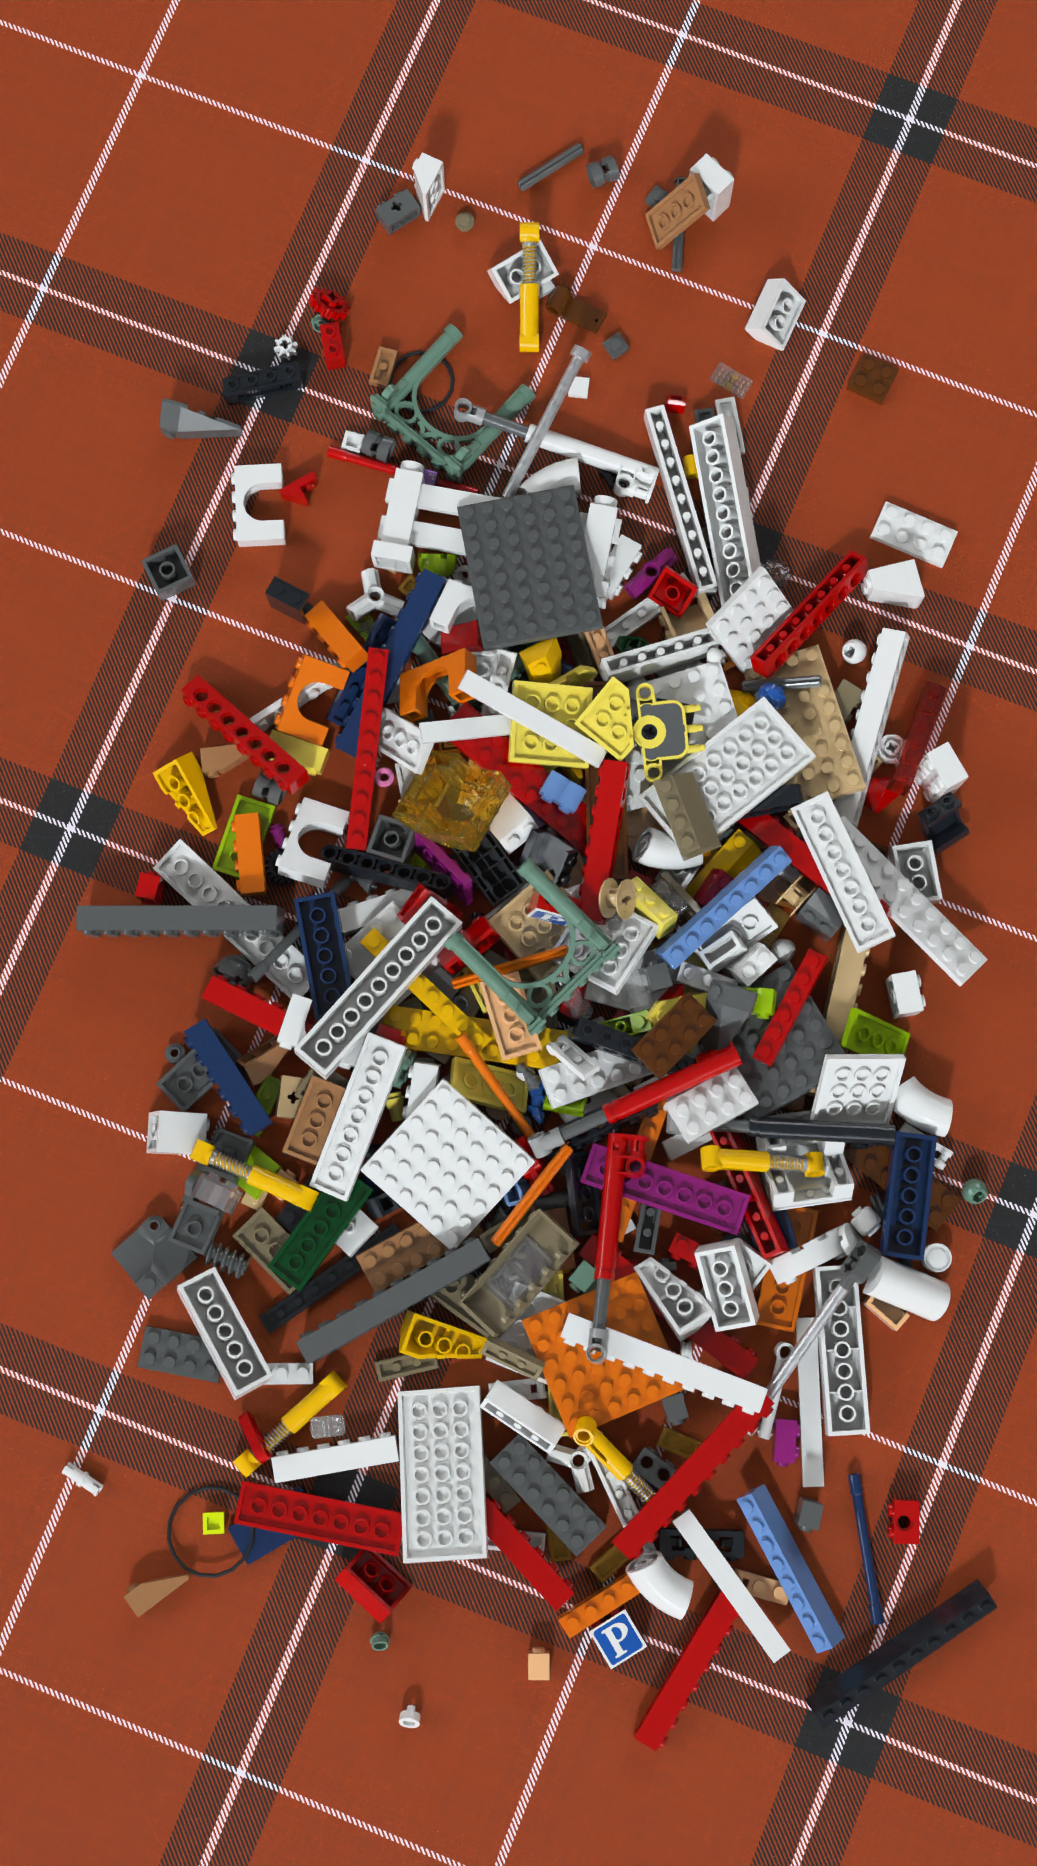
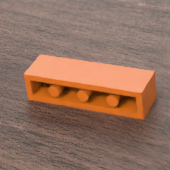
M322 600L305 615L309 621L307 626L314 633H319L317 638L324 645H329L327 650L334 657H339L337 662L344 669L348 667L354 673L367 661L368 653Z
M258 812L234 815L235 821H231L232 832L236 833L233 849L234 853L237 852L238 860H235V871L239 872L240 879L236 880L237 892H241L243 897L267 895L261 816Z
M626 1572L559 1615L558 1621L570 1639L640 1592Z

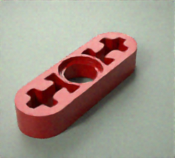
M246 1411L238 1416V1420L255 1458L259 1463L263 1464L271 1458V1454L254 1417L249 1411Z

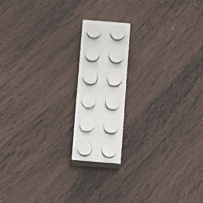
M213 1267L178 1285L177 1292L234 1400L271 1381L273 1375L216 1268Z

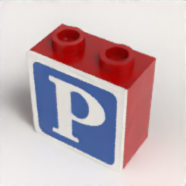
M538 891L532 894L527 913L528 917L564 927L567 926L562 915ZM568 896L577 906L579 905L580 899Z
M624 1606L616 1608L609 1613V1616L599 1619L588 1628L589 1633L611 1669L647 1647L645 1640Z

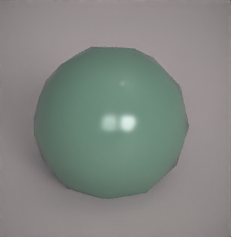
M979 1179L966 1181L961 1191L963 1198L971 1204H980L988 1195L986 1184Z

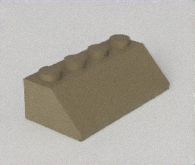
M693 772L671 774L653 781L683 861L722 847Z

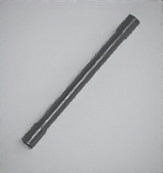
M342 876L329 892H336L338 898L351 886V882ZM298 924L247 974L253 982L256 983L269 970V967L300 937Z

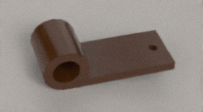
M566 285L556 286L545 305V308L551 314L597 334L607 317L606 312L573 298L571 289Z

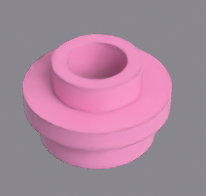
M381 767L375 772V782L377 785L388 787L393 783L394 774L391 769ZM384 774L388 776V779L385 781L381 780V776Z

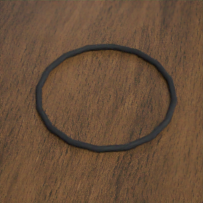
M203 1486L188 1492L175 1505L168 1520L167 1541L173 1558L184 1570L198 1577L217 1578L233 1572L247 1559L254 1544L255 1528L251 1527V1540L244 1556L232 1568L212 1574L199 1573L187 1567L176 1555L171 1541L172 1520L179 1506L191 1495L204 1490H222L239 1499V1494L223 1486Z

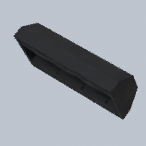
M480 817L446 840L493 907L526 884Z

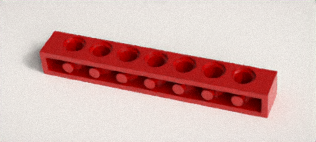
M850 550L750 656L754 672L769 680L864 579L869 570L866 557L853 550Z
M197 675L180 689L183 695L182 701L189 708L192 706L201 719L205 718L208 720L209 725L215 731L219 730L228 743H234L236 749L242 755L246 754L255 767H261L264 774L270 780L273 778L282 791L285 792L287 790L293 795L310 780L307 770L202 677Z

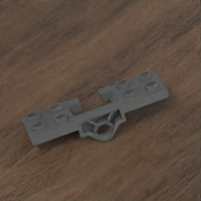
M217 1127L210 1144L215 1146L216 1150L222 1152V1154L225 1153V1156L229 1155V1158L232 1156V1159L235 1158L236 1161L238 1159V1162H245L246 1165L255 1142ZM198 1163L196 1169L186 1180L185 1194L182 1199L184 1204L168 1241L206 1256L227 1207L215 1203L214 1208L198 1203L210 1173L225 1178L223 1186L235 1190L240 1178L236 1174L233 1175L229 1171L226 1172V1169L216 1168V1165L209 1164L206 1166Z

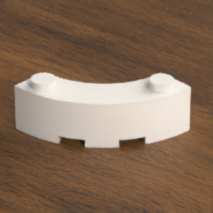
M840 1226L801 1245L803 1249L798 1246L771 1259L773 1264L770 1269L777 1284L786 1282L788 1285L798 1280L796 1276L834 1257L836 1260L845 1257L846 1253L841 1246L843 1238L842 1235H838V1228Z

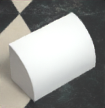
M731 930L698 954L707 968L717 973L749 951L741 938Z

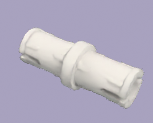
M71 1462L67 1464L68 1466L64 1467L62 1474L75 1481L78 1487L82 1486L94 1494L95 1497L101 1492L104 1485L90 1477L89 1472H83Z

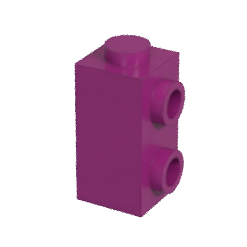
M774 1419L772 1460L777 1462V1466L788 1467L789 1463H795V1458H799V1446H796V1437H800V1424H797L795 1419Z

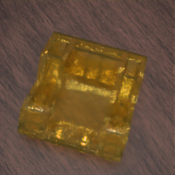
M431 750L422 775L416 774L392 816L411 830L434 842L455 849L475 852L480 846L484 835L489 830L493 819L498 814L501 805L507 798L512 785L500 771L471 768L459 753Z

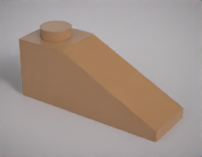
M235 744L200 748L202 772L208 778L220 777V774L227 773L249 758L246 754L242 755L236 749Z
M278 1036L272 1037L236 1060L243 1077L251 1085H258L265 1078L269 1077L288 1051L279 1047L280 1043L276 1042Z
M184 1573L143 1581L141 1584H138L136 1581L126 1589L128 1594L124 1596V1599L136 1616L140 1617L190 1579L192 1574Z

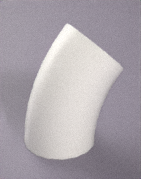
M578 457L555 462L537 471L518 487L519 494L574 485L576 496L582 495Z
M648 827L638 838L633 849L632 859L634 862L655 869L680 870L702 865L703 854L683 861L677 844L666 831Z
M914 1076L899 1086L893 1111L918 1129L945 1137L952 1120L953 1103L951 1099L939 1096L928 1090Z
M660 1551L646 1553L630 1562L625 1571L638 1591L659 1610L679 1620L683 1619L691 1600L693 1581L673 1570Z

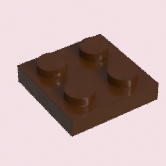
M864 353L848 384L847 390L882 405L899 369Z

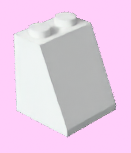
M914 559L870 569L861 583L862 593L866 595L868 601L915 609L919 607L925 597Z
M501 785L470 808L476 819L478 817L481 818L500 847L507 854L512 853L527 841L532 829L539 828L531 815Z
M760 942L755 943L748 948L749 951L721 970L729 978L738 980V986L750 987L778 960L764 944Z
M174 1111L149 1112L146 1153L190 1155L197 1139L208 1143L206 1131L209 1130L210 1121L207 1119V1114Z

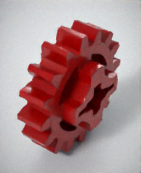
M317 287L315 290H312L308 300L310 307L315 308L314 312L321 313L320 316L327 320L333 318L336 322L338 319L340 321L346 319L351 308L348 306L349 302L344 301V296H339L338 292L332 289L326 290L324 287L322 289Z

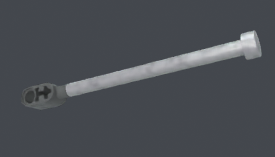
M576 344L572 348L570 355L573 357L500 498L515 496L583 362L588 363L592 355L587 349Z
M860 1241L850 1252L841 1266L843 1278L767 1385L768 1391L766 1395L771 1400L775 1398L855 1282L858 1284L864 1283L881 1259V1252L864 1241ZM757 1429L752 1434L750 1432L747 1434L753 1436Z

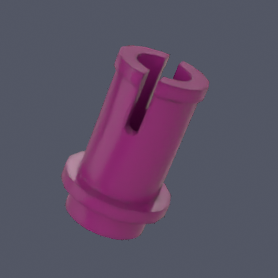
M281 823L270 827V834L273 835L278 850L281 849L286 837L284 833L285 827H282Z

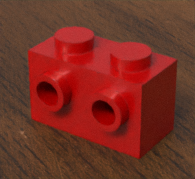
M676 1232L667 1249V1252L670 1253L669 1257L678 1262L683 1259L689 1262L688 1267L699 1272L694 1253L701 1244Z

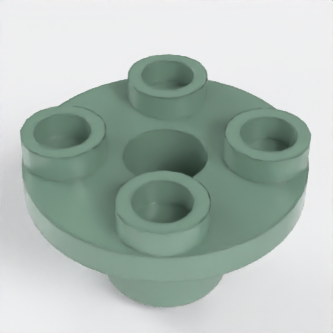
M410 1049L405 1052L393 1084L395 1088L401 1089L403 1083L407 1082L408 1069L410 1064L413 1065L417 1057V1053Z

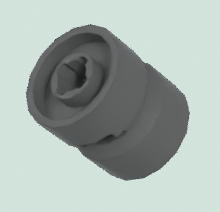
M612 155L602 158L600 163L594 161L586 164V172L594 189L605 185V181L611 183L620 179L619 169Z
M370 429L364 438L361 453L371 457L376 455V459L388 463L394 452L396 439L387 435L382 437L380 432Z
M264 772L259 774L252 791L253 796L262 800L267 798L269 803L277 806L281 804L286 794V791H282L273 778L270 780Z

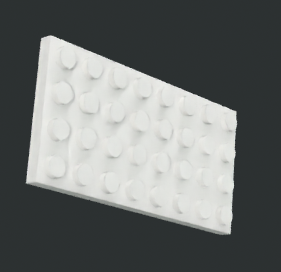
M763 697L704 744L705 751L692 753L663 777L671 774L693 772L716 833L719 836L812 762L816 755L767 699ZM653 784L639 795L638 799L675 841Z
M480 1386L398 1392L404 1564L488 1558Z

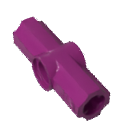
M666 547L651 562L646 563L643 569L624 585L625 590L631 597L636 599L650 585L656 583L666 565L668 567L673 566L678 561V557L671 549ZM653 570L656 575L649 576L646 571Z

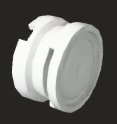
M896 734L885 735L881 740L877 755L884 760L883 763L885 764L897 763L905 754L906 744Z
M929 1244L925 1247L924 1261H921L924 1268L931 1272H942L949 1268L952 1255L948 1247L943 1244Z

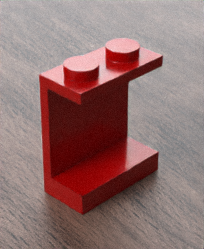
M419 883L397 914V917L402 923L407 924L431 896L459 920H461L463 913L458 907Z

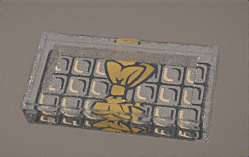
M722 362L718 364L710 377L712 382L742 399L753 384V380Z

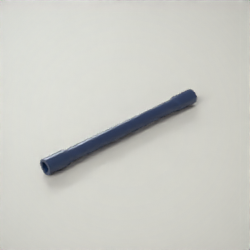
M860 1473L849 1474L848 1481L853 1499L866 1579L872 1625L883 1624L884 1618L877 1588L863 1502Z

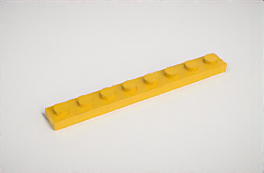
M375 928L360 941V944L375 958L390 943ZM422 973L410 985L408 989L457 1036L466 1032L478 1053L491 1042L492 1039Z

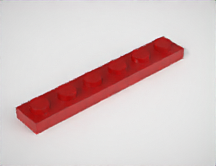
M809 948L752 1056L754 1059L772 1067L828 961L827 956Z

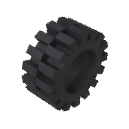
M281 847L279 850L278 848L274 849L273 853L270 852V856L266 858L265 871L269 878L279 885H290L289 883L296 882L294 879L277 874L276 860L279 854H283L284 849Z

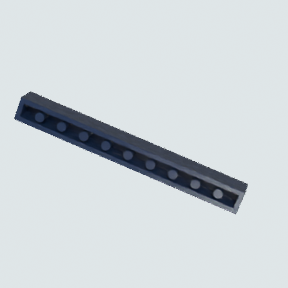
M425 568L423 572L418 573L415 579L417 584L414 590L409 591L406 597L408 602L405 608L402 607L397 615L399 620L396 626L393 625L388 633L390 638L387 644L384 643L381 649L389 650L383 707L386 706L400 678V674H402L447 583L445 578ZM365 681L361 687L363 690L361 696H357L352 705L354 708L352 714H348L345 718L343 732L338 733L334 742L336 743L335 748L355 758L357 755Z

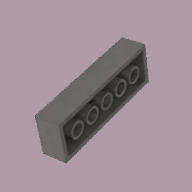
M519 1433L490 1460V1464L576 1557L607 1527L604 1521L538 1450Z

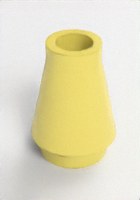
M401 1091L390 1092L386 1106L392 1122L404 1120L402 1118L404 1096H402Z

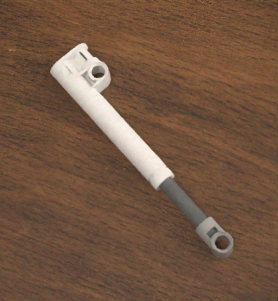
M460 398L456 401L453 415L458 422L468 421L479 426L484 424L525 439V443H529L537 427L534 424L527 426L486 412L487 409L472 404L467 398ZM464 408L467 412H461L458 409ZM548 430L540 445V448L568 458L578 457L580 462L617 474L613 488L617 496L637 497L645 500V504H648L660 468ZM625 482L627 487H621L619 483Z

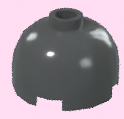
M238 954V956H224L212 970L216 977L219 974L229 979V984L233 986L239 984L247 988V991L253 982L247 975L253 967L248 963L249 959L242 954Z

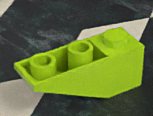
M649 1010L599 1022L602 1025L632 1036L647 1033L654 1026L645 1018Z

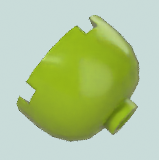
M418 553V567L421 572L425 568L441 577L447 578L456 569L457 554Z

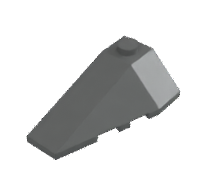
M166 398L162 400L159 427L162 434L167 438L242 437L243 432L240 425L219 417L212 419L209 415L205 414L206 412L201 410L199 412L187 409L188 405Z
M712 979L706 998L705 1009L717 1022L702 1036L701 1053L707 1050L714 1051L717 1049L719 1051L730 1046L729 1042L733 1040L736 1034L740 1033L742 1024L752 1015L758 993L727 981Z

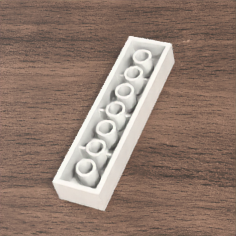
M842 1265L812 1268L816 1315L844 1275L841 1273ZM855 1282L818 1335L825 1435L870 1434L858 1283Z

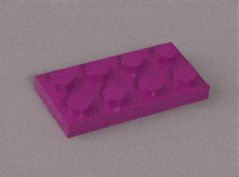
M421 828L414 832L416 854L430 866L432 871L447 874L451 879L453 893L466 906L473 902V880L471 876L460 869L456 860H451L447 856L445 849L442 846H438L429 833H425Z

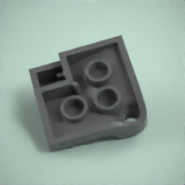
M160 1216L149 1217L132 1235L111 1252L147 1299H152L199 1258L193 1251L168 1241L173 1228ZM153 1222L158 1223L156 1230H153L151 1227Z

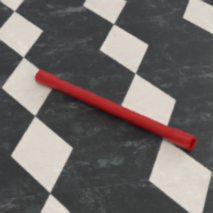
M331 445L327 452V457L347 461L391 475H395L396 468H400L399 466L351 453ZM438 478L436 484L438 487L477 494L479 492L478 488Z

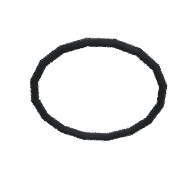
M418 350L405 354L396 361L393 374L398 365L405 359L419 354L423 355L426 351ZM445 359L441 362L448 369L450 375L449 392L445 399L435 407L424 410L419 409L422 414L439 409L447 403L453 393L455 379L452 369ZM392 374V377H391V380H390V384H392V381H393V374ZM404 407V409L414 413L413 409Z

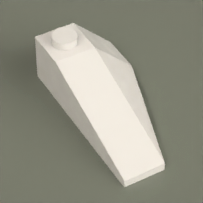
M652 1257L634 1267L635 1272H637L640 1280L680 1342L697 1332L714 1314V1311L702 1294L693 1290L683 1280L670 1273L667 1268Z

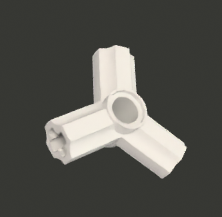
M367 568L362 571L361 578L364 595L346 607L350 618L357 622L371 611L376 610L397 617L405 601L384 593L381 588L378 570ZM370 597H376L378 600H373Z
M556 1444L550 1454L547 1453V1461L571 1468L577 1494L595 1489L588 1464L592 1459L585 1446H579L575 1450ZM578 1454L584 1457V1462L580 1466H576L572 1462L573 1457Z

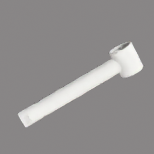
M778 1342L774 1347V1354L777 1358L772 1378L788 1357H781L780 1349L783 1346H788L791 1352L794 1348L788 1342ZM782 1388L772 1400L775 1403L772 1406L773 1412L767 1418L762 1417L760 1428L757 1430V1437L770 1440V1437L773 1435L771 1432Z

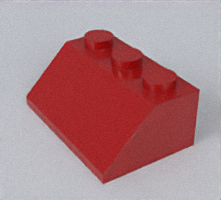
M485 916L475 918L470 923V927L459 931L480 954H483L500 940V935ZM444 947L437 955L443 967L454 976L467 967L451 949L448 950Z
M363 1549L352 1558L334 1579L379 1623L395 1609L413 1587L379 1553Z

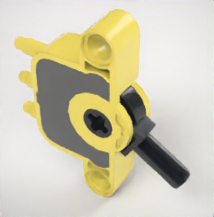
M642 683L637 687L638 717L634 716L632 719L633 738L635 744L642 749L645 778L648 782L653 783V781L662 778V762L679 761L686 757L687 753L705 751L704 744L689 745L687 734L702 731L703 725H686L685 713L700 711L701 705H682L676 700L655 702L654 689L650 684ZM642 689H648L651 695L648 698H642L639 693ZM649 729H652L654 736L650 735V737L647 738L646 733L644 731H649ZM655 768L660 774L657 778H651L648 776V771Z

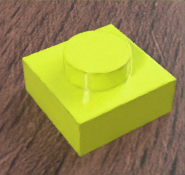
M225 1511L203 1512V1535L224 1534Z

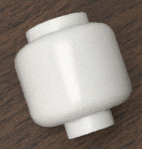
M859 1206L851 1214L854 1217L851 1220V1225L862 1236L868 1235L870 1237L881 1227L879 1224L881 1222L880 1216L870 1206H866L863 1209Z

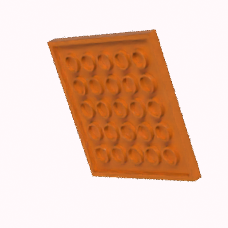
M637 1272L611 1282L606 1327L669 1351ZM596 1289L522 1320L536 1357L546 1362L542 1372L569 1438L573 1437L576 1422L580 1417H591L595 1420L597 1426H600L684 1390L682 1383L676 1381L674 1385L662 1381L663 1376L656 1373L654 1377L642 1373L643 1368L637 1366L634 1369L623 1366V1361L615 1358L614 1362L606 1359L602 1364H593L588 1360L586 1351L583 1350V1345L576 1343L574 1347L563 1343L564 1338L560 1336L569 1313L593 1322ZM598 1351L595 1354L591 1353L592 1359H599L602 1355Z

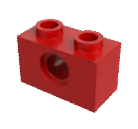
M332 322L319 325L327 370L346 367L339 323Z
M147 871V873L140 872L135 896L142 903L156 906L162 905L167 883L161 876H158L159 873Z
M891 1498V1504L888 1503L887 1513L888 1516H891V1525L887 1527V1535L894 1544H919L920 1501L917 1499ZM901 1516H907V1524L900 1527L898 1519Z

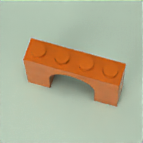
M463 648L400 674L399 714L412 723L428 717V694L430 689L439 679L445 676L449 678V696L462 704L475 699L459 690L458 686L467 670L477 674L476 656L466 648Z
M303 653L296 660L295 668L297 670L295 675H291L288 687L290 688L288 694H284L280 705L283 706L281 713H277L275 716V729L322 746L329 728L302 716L297 704L299 693L305 686L314 682L324 683L343 690L350 672Z

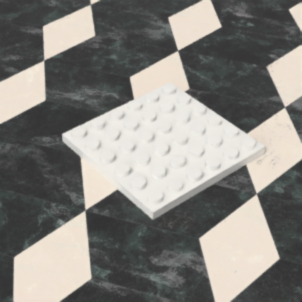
M443 1078L361 1167L360 1171L446 1247L451 1249L453 1247L456 1248L536 1160Z

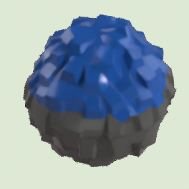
M774 683L763 684L755 694V703L765 697L777 712L781 711L786 704L783 688Z

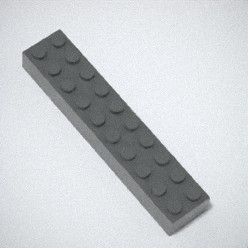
M277 905L77 906L76 930L83 932V935H89V937H101V934L108 935V937H120L121 934L128 935V937H140V934L148 935V937H160V934L167 935V937H180V934L187 935V937H199V934L207 935V937H219V934L227 935V937H239V934L247 935V937H259V934L267 935V937H279V934H285V909Z
M475 1237L462 1242L463 1247L459 1249L457 1247L451 1248L444 1253V1258L439 1259L436 1257L426 1263L428 1267L423 1270L417 1268L408 1273L409 1278L405 1280L399 1278L390 1283L391 1288L388 1290L382 1288L372 1294V1299H363L355 1303V1309L351 1311L345 1309L335 1315L337 1319L334 1321L331 1319L317 1325L318 1330H308L299 1336L300 1340L296 1343L307 1364L317 1362L488 1264L492 1258L480 1238L475 1239Z

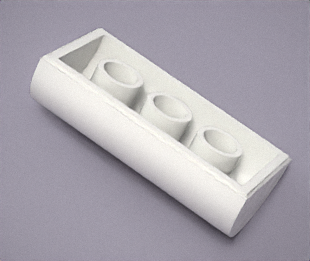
M882 1255L879 1263L869 1275L862 1292L930 1321H936L942 1317L948 1308L951 1297L950 1287L946 1282Z

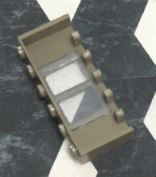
M538 1208V1210L533 1211L529 1215L527 1223L517 1229L515 1237L511 1242H507L502 1247L500 1255L490 1261L488 1269L475 1279V1284L472 1288L463 1293L458 1304L492 1337L500 1339L517 1317L524 1312L557 1273L561 1265L580 1243L547 1212Z

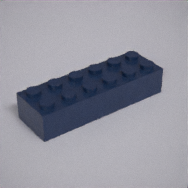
M336 892L294 899L315 1020H320L353 984Z
M204 1018L184 1031L186 1035L183 1038L191 1050H196L197 1054L194 1056L202 1067L206 1066L209 1070L206 1072V1075L213 1084L217 1083L220 1087L217 1089V1092L224 1101L228 1100L231 1104L228 1109L235 1118L239 1117L242 1121L239 1126L245 1135L250 1134L254 1137L274 1124L208 1021Z
M895 1131V1143L890 1149L879 1245V1251L882 1256L924 1261L937 1136Z

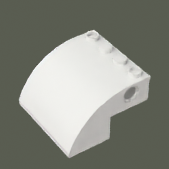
M812 1110L771 1115L766 1118L809 1120ZM756 1136L757 1151L802 1156L813 1151L823 1153L825 1174L820 1177H806L800 1171H778L773 1169L761 1172L763 1185L772 1211L852 1200L855 1183L843 1155L845 1143L759 1138V1136Z

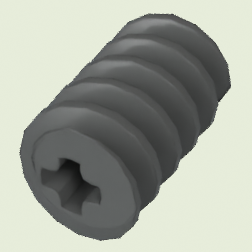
M213 1240L206 1254L205 1265L209 1266L213 1262V1267L216 1269L220 1266V1272H225L228 1269L229 1276L235 1272V1278L239 1279L245 1274L252 1257L250 1256L247 1260H244L245 1253L237 1257L236 1249L230 1254L229 1246L223 1251L222 1243L215 1247V1240Z

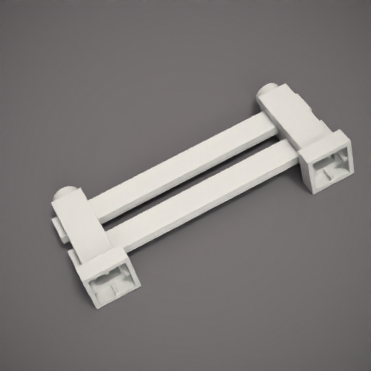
M409 460L402 461L400 469L396 468L394 479H389L385 502L389 503L386 516H381L377 535L378 540H374L371 551L374 567L413 574L416 558L412 546L466 556L461 529L418 522L419 509L459 516L457 510L459 506L501 498L425 484L424 466L422 464ZM606 495L594 497V502L590 503L589 513L580 512L598 604L601 609H606L609 582L615 557L610 556L612 544H618L622 519H617L618 501Z

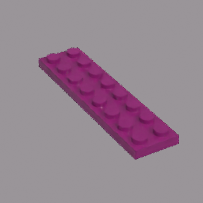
M593 1143L580 1180L581 1183L603 1190L607 1147ZM646 1161V1173L644 1176L637 1179L625 1178L623 1197L736 1236L739 1234L751 1197L750 1195ZM634 1163L631 1166L632 1172H638L641 1169L640 1163Z

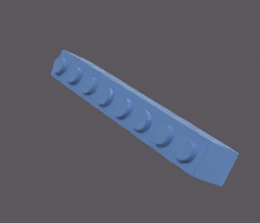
M769 846L654 952L662 963L666 962L668 968L675 970L784 870L792 860L781 846Z
M765 1484L748 1490L736 1500L815 1651L820 1653L834 1648L845 1636Z

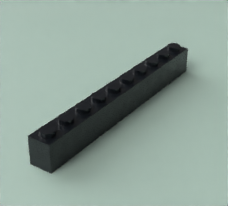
M978 1579L805 1698L806 1703L824 1729L995 1610L997 1606L980 1581Z

